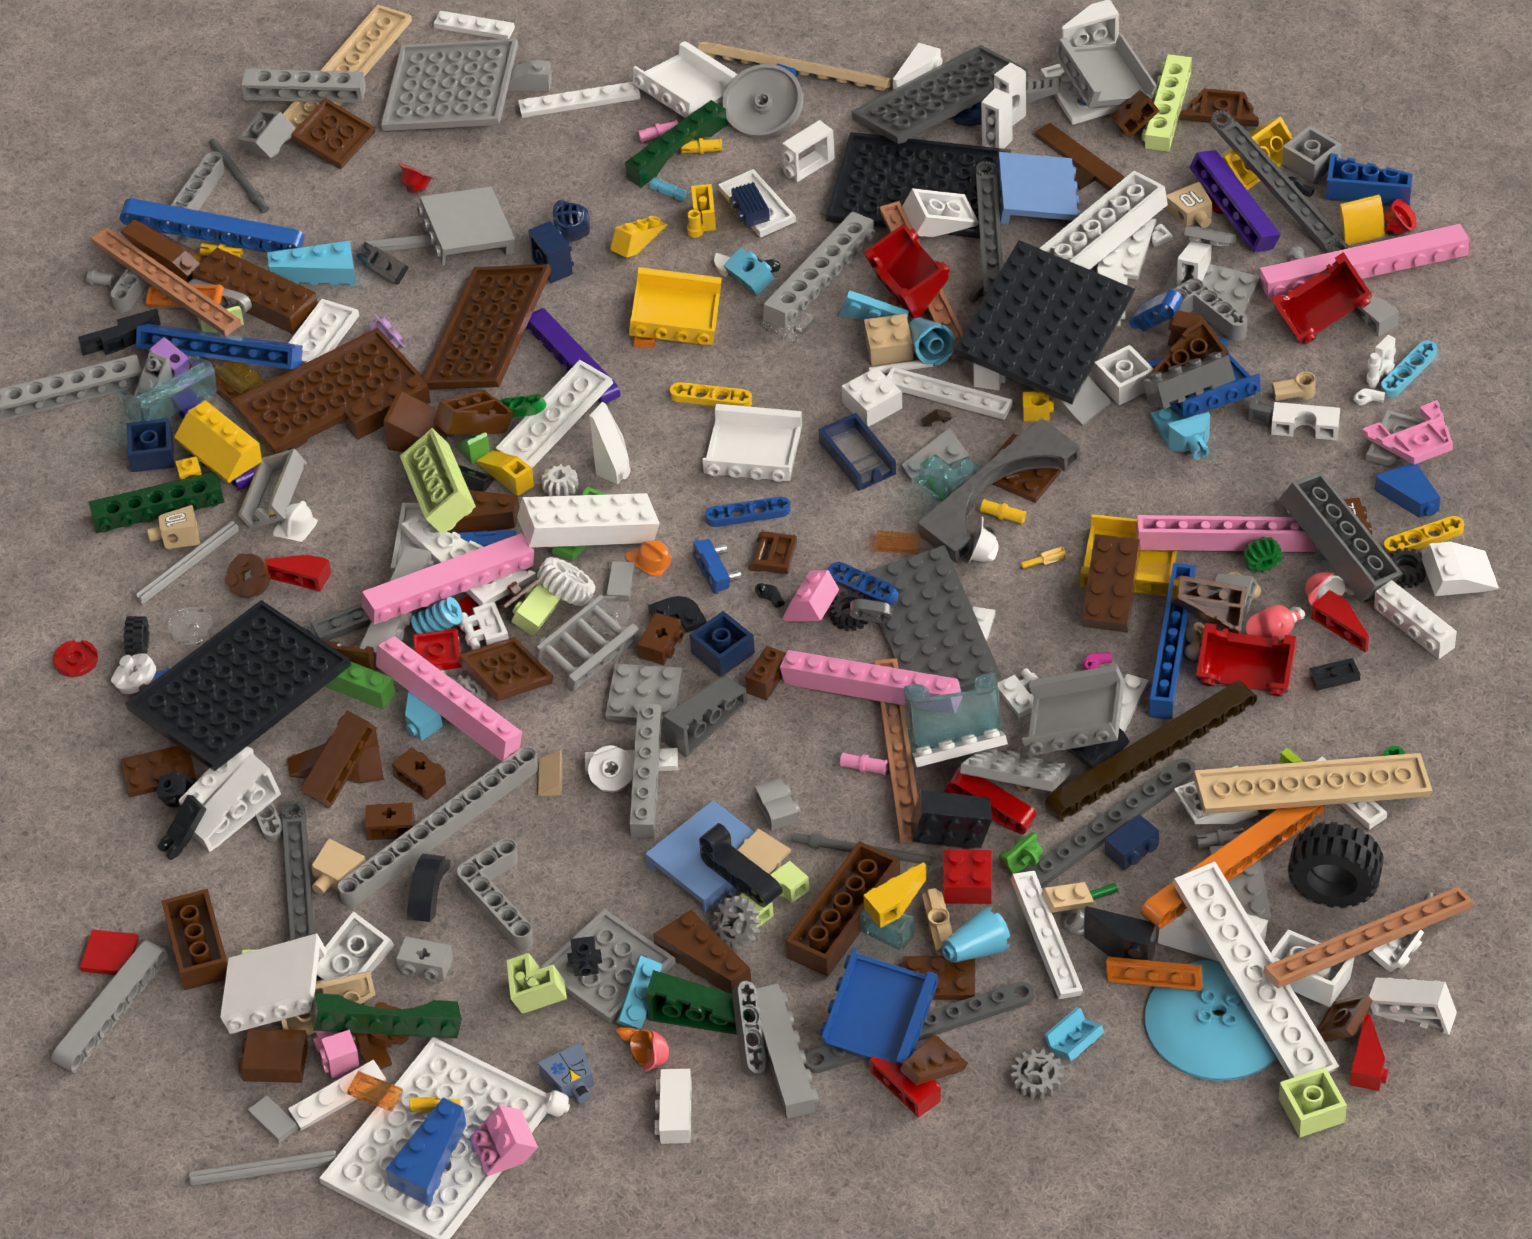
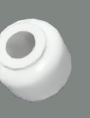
M557 1090L549 1092V1099L545 1104L546 1113L555 1117H560L563 1113H567L570 1107L568 1096Z

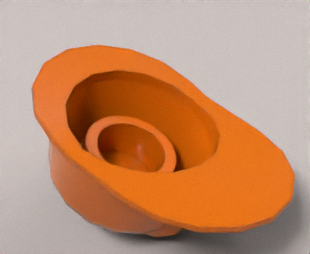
M656 540L644 541L639 549L626 552L627 561L634 562L635 567L650 576H661L670 565L672 558L664 543Z

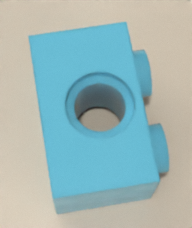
M741 247L724 264L729 275L755 295H759L775 279L770 272L772 268L765 261L759 262L753 252L750 250L746 252Z

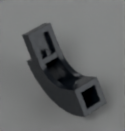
M422 853L419 857L410 885L407 908L408 920L431 922L435 918L439 885L443 875L449 871L451 860H446L445 856Z

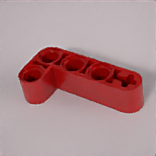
M961 767L956 770L943 793L990 797L992 820L1016 833L1024 835L1036 817V811L1030 805L983 777L960 773Z

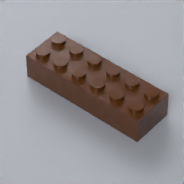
M218 247L191 272L193 279L213 285H221L226 289L246 295L252 303V308L246 313L291 334H294L317 306V298L314 291Z
M858 841L785 940L786 957L828 977L871 918L864 910V894L873 888L883 885L889 879L901 875L900 859Z

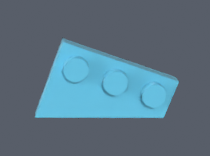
M850 290L839 312V316L861 320L906 314L908 317L909 311Z

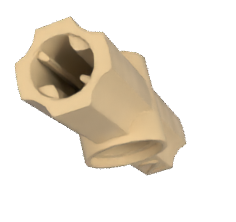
M936 888L928 889L927 892L922 894V901L928 921L929 933L932 937L936 956H943V941L953 934L949 912L946 909L942 891Z

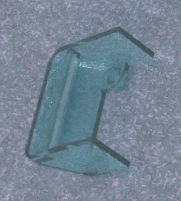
M190 354L188 357L193 368L142 395L135 397L122 390L119 391L118 394L130 421L141 422L166 419L201 400H209L214 397L217 386L215 369L212 362Z

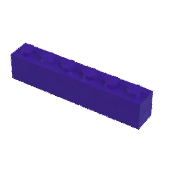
M1216 150L1197 152L1189 167L1251 250L1253 252H1261L1274 249L1281 236L1280 232Z

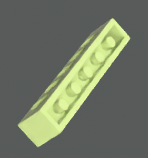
M1168 54L1166 62H1162V76L1159 75L1157 80V87L1159 88L1156 89L1153 95V101H1155L1153 103L1160 112L1146 123L1147 129H1143L1142 141H1145V149L1170 151L1191 74L1192 57Z

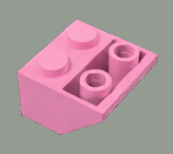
M499 1105L470 1136L486 1175L489 1176L523 1164L538 1148L522 1111Z

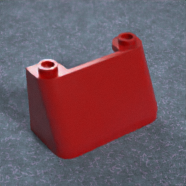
M904 223L863 253L878 279L901 306L909 311V315L915 319L924 314L948 281L950 270L944 262H935L919 244L918 239L920 237L915 229H909Z
M1344 252L1335 257L1336 261L1332 264L1333 266L1330 264L1326 265L1327 268L1294 290L1291 291L1289 289L1286 291L1287 296H1282L1279 293L1271 298L1274 307L1299 343L1304 342L1308 344L1316 338V334L1358 307L1362 309L1371 303L1372 293Z
M1205 623L1196 678L1201 681L1200 684L1204 686H1214V683L1231 685L1236 681H1242L1249 689L1269 691V695L1282 697L1283 694L1288 693L1297 651L1296 636L1285 635V638L1279 641L1278 636H1274V639L1232 633L1229 632V629H1224L1222 632V630L1216 629L1217 624Z

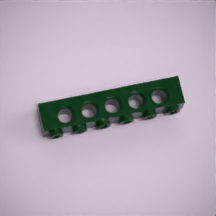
M215 472L88 501L96 533L109 532L112 529L130 527L133 524L151 522L154 519H159V516L190 505L196 511L197 509L209 506L215 507L218 504L225 503L220 481Z

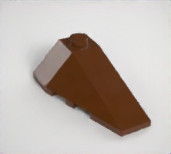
M135 219L120 232L135 247L187 283L192 279L191 272L204 260L194 249Z

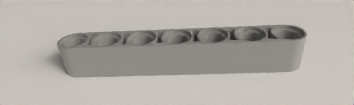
M144 941L59 1043L52 1054V1062L70 1072L76 1073V1068L86 1061L93 1047L99 1045L104 1039V1034L107 1030L112 1029L120 1019L118 1018L120 1014L126 1012L134 1002L132 1001L136 995L139 996L148 985L146 982L153 978L161 969L160 965L168 960L169 951L150 941Z

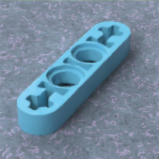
M1428 340L1419 343L1382 381L1381 392H1385L1386 397L1398 396L1436 358V343ZM1418 361L1421 364L1416 366L1410 364V362ZM1405 373L1408 377L1401 378L1398 374Z

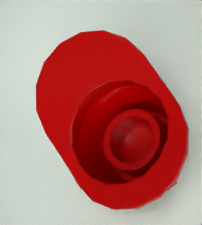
M398 163L402 168L401 183L406 186L407 191L410 193L424 191L430 181L434 180V178L411 166Z
M1396 199L1384 213V221L1387 224L1385 232L1391 230L1396 235H1402L1408 231H1413L1417 226L1414 211L1402 199Z

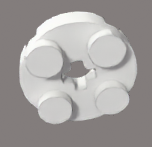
M148 654L125 655L120 659V665L115 670L111 682L122 694L136 693L140 691L138 687L143 683L147 686L156 673V666Z
M613 745L605 746L593 754L588 765V774L594 786L599 788V790L609 793L619 792L633 781L634 762L627 751ZM611 763L613 766L618 767L613 775L605 772L608 769V764Z

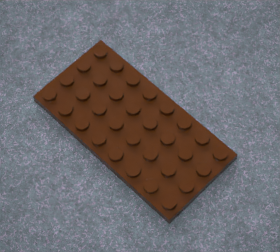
M549 264L473 268L422 380L428 385L429 389L500 387L551 273Z
M376 328L231 401L236 411L271 451L277 454L344 421V411L415 374H418L421 379L422 375L391 341Z

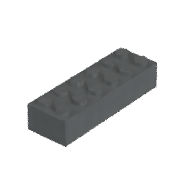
M1321 471L1292 482L1279 498L1361 602L1374 597L1375 591L1392 580L1396 583L1403 575Z

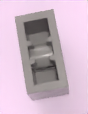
M405 936L396 960L399 972L406 976L417 975L425 977L430 981H444L452 963L453 954L451 945Z

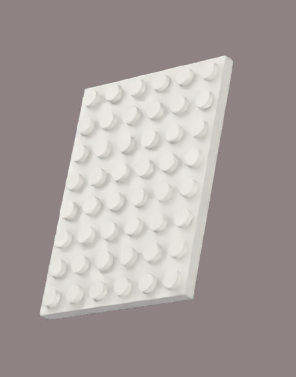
M433 1037L319 1178L320 1183L426 1239H450L501 1173L490 1176L486 1175L470 1136L499 1105L520 1109L532 1133L547 1114L545 1104L549 1099L548 1093ZM436 1096V1100H441L443 1097L446 1099H460L461 1106L464 1107L467 1125L456 1149L452 1152L450 1163L443 1172L438 1190H435L433 1201L429 1207L389 1186L386 1168L432 1112H411L409 1106L410 1097Z

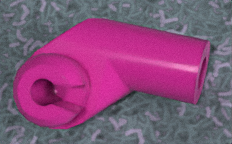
M1111 652L1090 653L1083 660L1082 669H1095L1100 664L1112 663Z

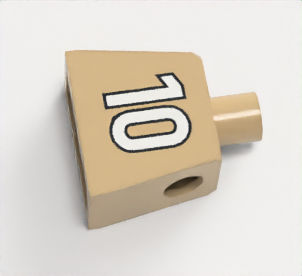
M1200 182L1166 195L1168 205L1165 207V210L1186 227L1198 223L1202 228H1206L1211 224L1212 202Z
M192 505L160 515V526L147 529L150 542L163 539L166 549L200 545L198 525Z

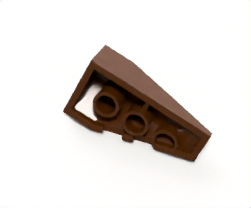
M1202 319L1185 330L1182 337L1170 348L1166 356L1160 360L1150 374L1154 372H1168L1169 367L1181 365L1182 367L1188 365V361L1193 359H1206L1208 354L1213 352L1228 355L1229 351L1206 320Z
M376 731L347 781L366 783L384 780ZM326 743L287 758L290 777L306 778L312 771L316 758L321 755L326 747Z

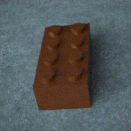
M1095 534L1082 615L1083 627L1128 632L1141 549L1140 539Z
M208 889L162 900L184 990L226 980L228 963Z

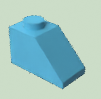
M408 691L405 711L407 725L405 728L410 736H416L422 741L443 727L442 718L439 713Z

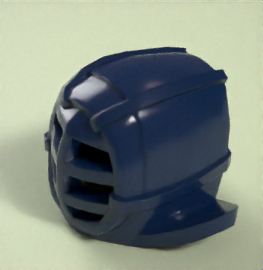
M558 200L553 206L554 226L560 229L563 238L573 242L589 235L590 218L587 208L580 204Z

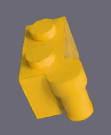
M712 184L691 186L693 210L687 213V234L692 238L702 236L704 231L716 230Z

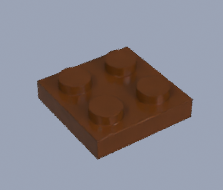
M1368 994L1333 1002L1317 1028L1324 1042L1350 1038L1358 1031L1357 1027L1368 1014V1008L1373 1002Z

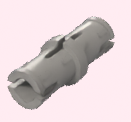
M1219 829L1213 833L1197 834L1196 844H1198V850L1209 848L1210 846L1226 845L1241 835L1244 829L1227 831Z

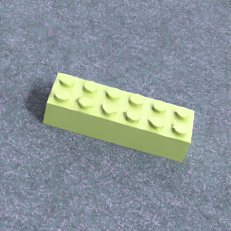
M433 428L400 455L425 519L442 535L453 529L459 520L469 515L473 508L476 507L449 443Z

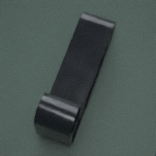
M717 823L699 838L700 855L704 863L760 907H766L783 893L780 883L774 877L732 846L731 835L722 824Z

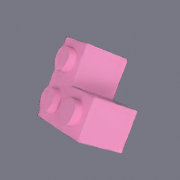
M350 1030L344 1032L316 1031L317 1038L313 1039L317 1053L320 1052L324 1073H330L332 1080L360 1068L358 1052Z

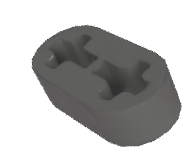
M855 599L850 603V616L858 620L887 623L892 619V606L883 602Z

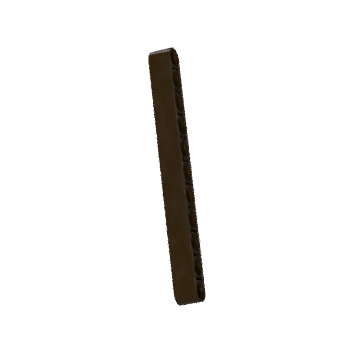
M1242 681L1234 682L1052 792L1045 800V806L1061 822L1064 821V818L1067 816L1071 817L1083 810L1082 807L1085 805H1091L1101 799L1100 796L1103 794H1109L1119 788L1118 785L1121 783H1127L1137 777V774L1141 771L1145 772L1152 768L1159 760L1163 761L1170 757L1177 749L1181 750L1188 746L1195 738L1199 739L1209 733L1210 729L1217 728L1226 723L1228 718L1235 717L1244 712L1246 707L1253 706L1256 703L1257 695Z

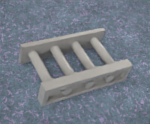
M599 595L596 599H590L580 612L548 638H542L536 645L535 658L540 660L547 654L568 673L567 688L573 692L637 641L639 628L632 623L629 627L622 628L602 610L603 595ZM594 615L597 616L616 634V637L612 641H606L586 621ZM578 628L581 629L600 647V650L596 654H590L570 634ZM563 641L584 660V663L579 668L572 666L554 647Z

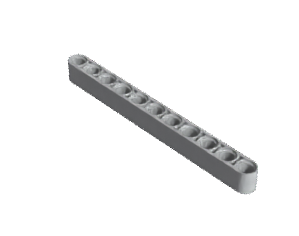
M209 152L204 156L171 206L197 211L201 208L225 172L222 155L219 152ZM161 232L176 241L181 237L180 235ZM128 268L111 290L114 310L119 313L129 311L148 285V282Z
M522 747L341 879L338 883L341 903L346 907L358 905L415 863L422 853L427 854L534 775L538 771L535 749L532 747Z

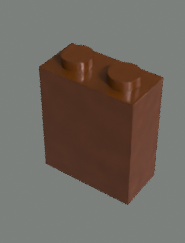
M248 1029L247 1038H243L242 1052L244 1055L243 1058L239 1059L238 1070L239 1073L243 1074L244 1081L302 1083L309 1045L306 1030Z

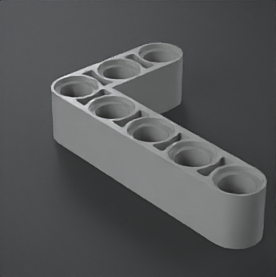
M504 838L461 863L457 868V876L461 890L513 947L522 951L531 948L534 943L532 926L491 882L492 879L511 869L519 861L516 842L512 839Z

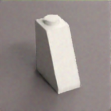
M1191 241L1178 257L1177 287L1189 279L1196 278L1203 281L1211 261L1212 245Z

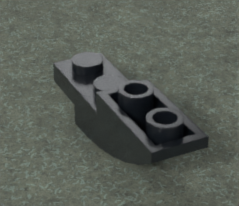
M157 308L117 319V326L79 336L78 340L82 355L103 350L106 356L135 344L137 326L145 324L161 325Z

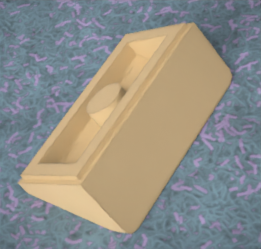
M561 750L539 758L538 796L562 795L563 759Z

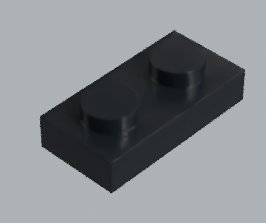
M1353 658L1309 668V676L1316 691L1360 681L1361 677Z

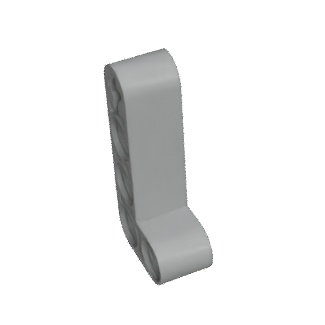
M1196 278L1189 279L1173 289L1183 297V302L1178 310L1184 312L1194 310L1231 340L1241 341L1246 338L1247 316L1203 281Z

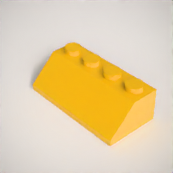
M1280 116L1265 122L1249 134L1278 167L1282 166L1283 146L1293 139ZM1231 147L1220 155L1247 191L1261 181Z
M206 400L187 412L174 436L176 442L192 455L197 456V459L227 483L262 462L259 442Z

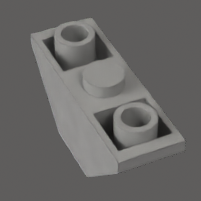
M153 351L149 352L128 411L147 418L168 397L173 383L168 358Z

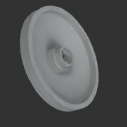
M760 64L743 70L732 79L725 90L723 107L726 109V119L735 131L751 138L767 139L785 132L796 122L803 108V92L797 78L789 70L773 64Z

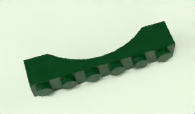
M713 100L707 102L625 162L626 178L642 188L653 178L657 177L666 162L682 146L700 137H712L727 126L726 109Z
M314 993L310 1011L314 1031L344 1032L350 1030V1033L457 1039L462 1021L458 1001L433 1000L414 1008L383 1009L362 1005L338 994Z

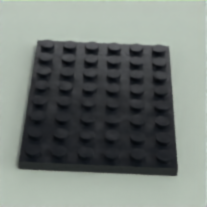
M850 132L827 209L826 221L842 223L851 212H855L874 220V227L887 228L880 214V207L898 201L903 206L912 189L964 194L979 222L976 166L983 161L984 163L985 161L987 163L990 161L991 164L994 163L996 166L998 153H1011V149L911 138L904 143L898 144L883 135ZM983 170V171H982V172H984V174H985V172H986V174H987V172L990 173L989 170ZM979 224L945 235L980 238Z
M1018 240L957 343L953 354L1072 405L1132 299L1135 288Z
M260 600L137 693L125 705L127 710L213 771H216L349 668L351 661L348 657L269 604Z

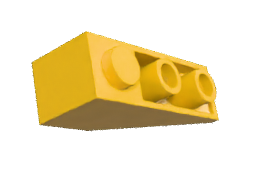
M649 216L645 219H638L637 221L615 227L610 250L626 258L637 255L668 224L660 221L661 219L656 216Z
M492 450L476 460L480 467L514 495L520 496L534 487L532 467L518 456Z
M923 862L916 867H911L905 873L889 879L883 885L873 888L864 894V910L879 928L888 925L902 916L926 880V864Z

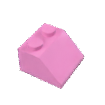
M828 570L809 571L789 604L783 620L788 622L821 621L839 591Z

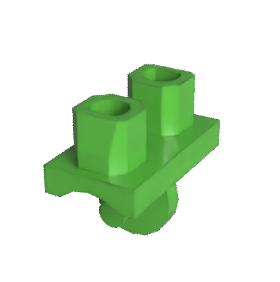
M1030 832L1025 837L1020 836L1015 841L1014 847L1009 851L1004 850L1000 853L999 859L1012 876L1013 874L1020 873L1028 865L1035 866L1039 862L1038 856L1044 851L1037 842L1036 833Z

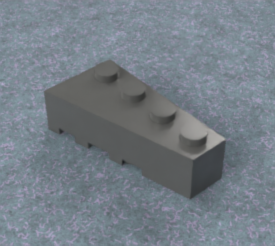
M1213 352L1208 354L1206 359H1193L1188 361V365L1182 367L1181 365L1169 367L1168 372H1154L1149 374V378L1142 380L1149 405L1166 409L1170 407V403L1185 401L1186 395L1198 396L1203 394L1204 388L1207 387L1208 390L1215 389L1235 381L1229 355Z
M724 676L663 715L666 745L671 748H677L680 754L688 757L747 703L746 688Z

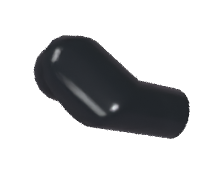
M758 583L755 586V593L760 598L771 600L775 608L784 606L785 601L777 587L764 583Z

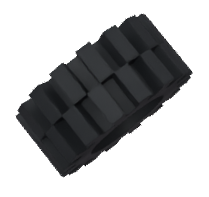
M1399 548L1396 549V553L1394 551L1390 553L1389 557L1397 567L1409 565L1414 568L1411 571L1400 569L1403 575L1396 581V584H1401V588H1404L1405 585H1408V588H1412L1413 584L1417 587L1419 582L1422 583L1424 578H1426L1422 553L1420 551L1415 553L1416 549L1412 548L1411 551H1408V548H1404V551H1401Z
M848 590V594H845L844 591L840 592L841 596L836 594L830 604V619L833 621L834 626L838 625L840 630L845 627V631H849V628H852V631H856V627L862 629L863 624H868V621L854 619L850 614L842 612L844 609L850 608L851 601L855 599L869 600L866 598V595H860L858 591L852 594V590Z
M146 616L126 617L123 634L126 655L147 654L150 631L148 630L149 624Z

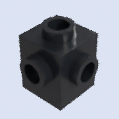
M173 772L166 776H160L159 785L157 786L158 798L166 806L177 808L180 806L179 799L195 784V781L185 773Z
M594 936L570 939L572 952L567 953L568 966L574 968V975L589 976L591 974H599L598 964L602 963L601 949H596Z

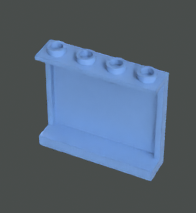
M1007 152L998 153L996 172L1000 224H1009L1011 215L1070 220V223L1080 215V210L1077 209L1079 203V196L1076 195L1077 181H1074L1076 167L1072 165V158Z
M714 800L645 853L647 867L653 872L659 869L701 902L704 913H707L710 909H716L725 897L735 894L738 889L704 863L700 855L699 838L717 823H720L729 831L732 846L738 850L744 844V840L749 839L755 833Z

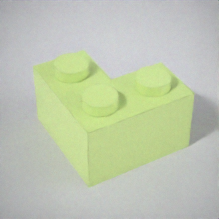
M529 953L507 960L510 997L522 1014L567 999L565 980L555 966L550 965L539 969L540 967Z

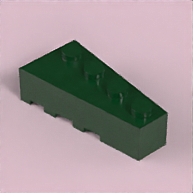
M653 970L646 991L649 1021L737 1035L732 994ZM744 1011L743 1017L748 1022L750 1013Z

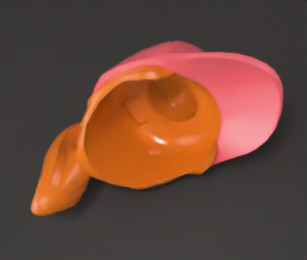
M636 1028L616 1029L617 1035L622 1040L630 1042L631 1053L644 1071L658 1068L667 1061L669 1047L667 1041L654 1030L649 1031Z

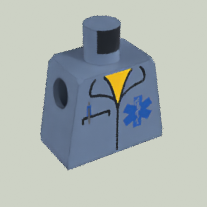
M580 1043L538 1062L540 1076L553 1090L566 1094L568 1098L575 1096L579 1103H584L591 1098L588 1088L594 1086L593 1075Z

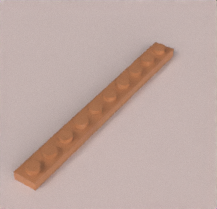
M899 201L880 207V214L890 233L904 223L909 229L912 228ZM941 289L927 308V311L933 322L945 325L953 332L956 339L953 347L955 349L963 335V331ZM952 354L950 358L952 360L959 358V356Z
M108 227L91 238L93 245L225 337L242 325L238 317Z
M897 658L874 661L875 665L899 669ZM880 701L900 844L913 843L911 817L918 796L904 705Z
M1459 887L1453 888L1264 966L1263 974L1277 988H1281L1471 909L1473 900Z

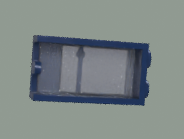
M857 413L818 429L820 445L824 447L858 491L896 475V460Z

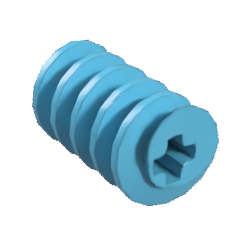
M448 597L447 601L442 600L439 604L436 603L432 607L426 608L425 611L422 610L418 614L412 615L411 623L417 634L444 631L462 621V610L454 598Z

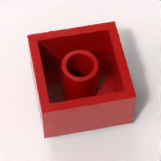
M944 850L943 896L945 904H992V850Z

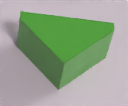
M486 432L473 435L455 444L472 465L476 463V460L490 452Z

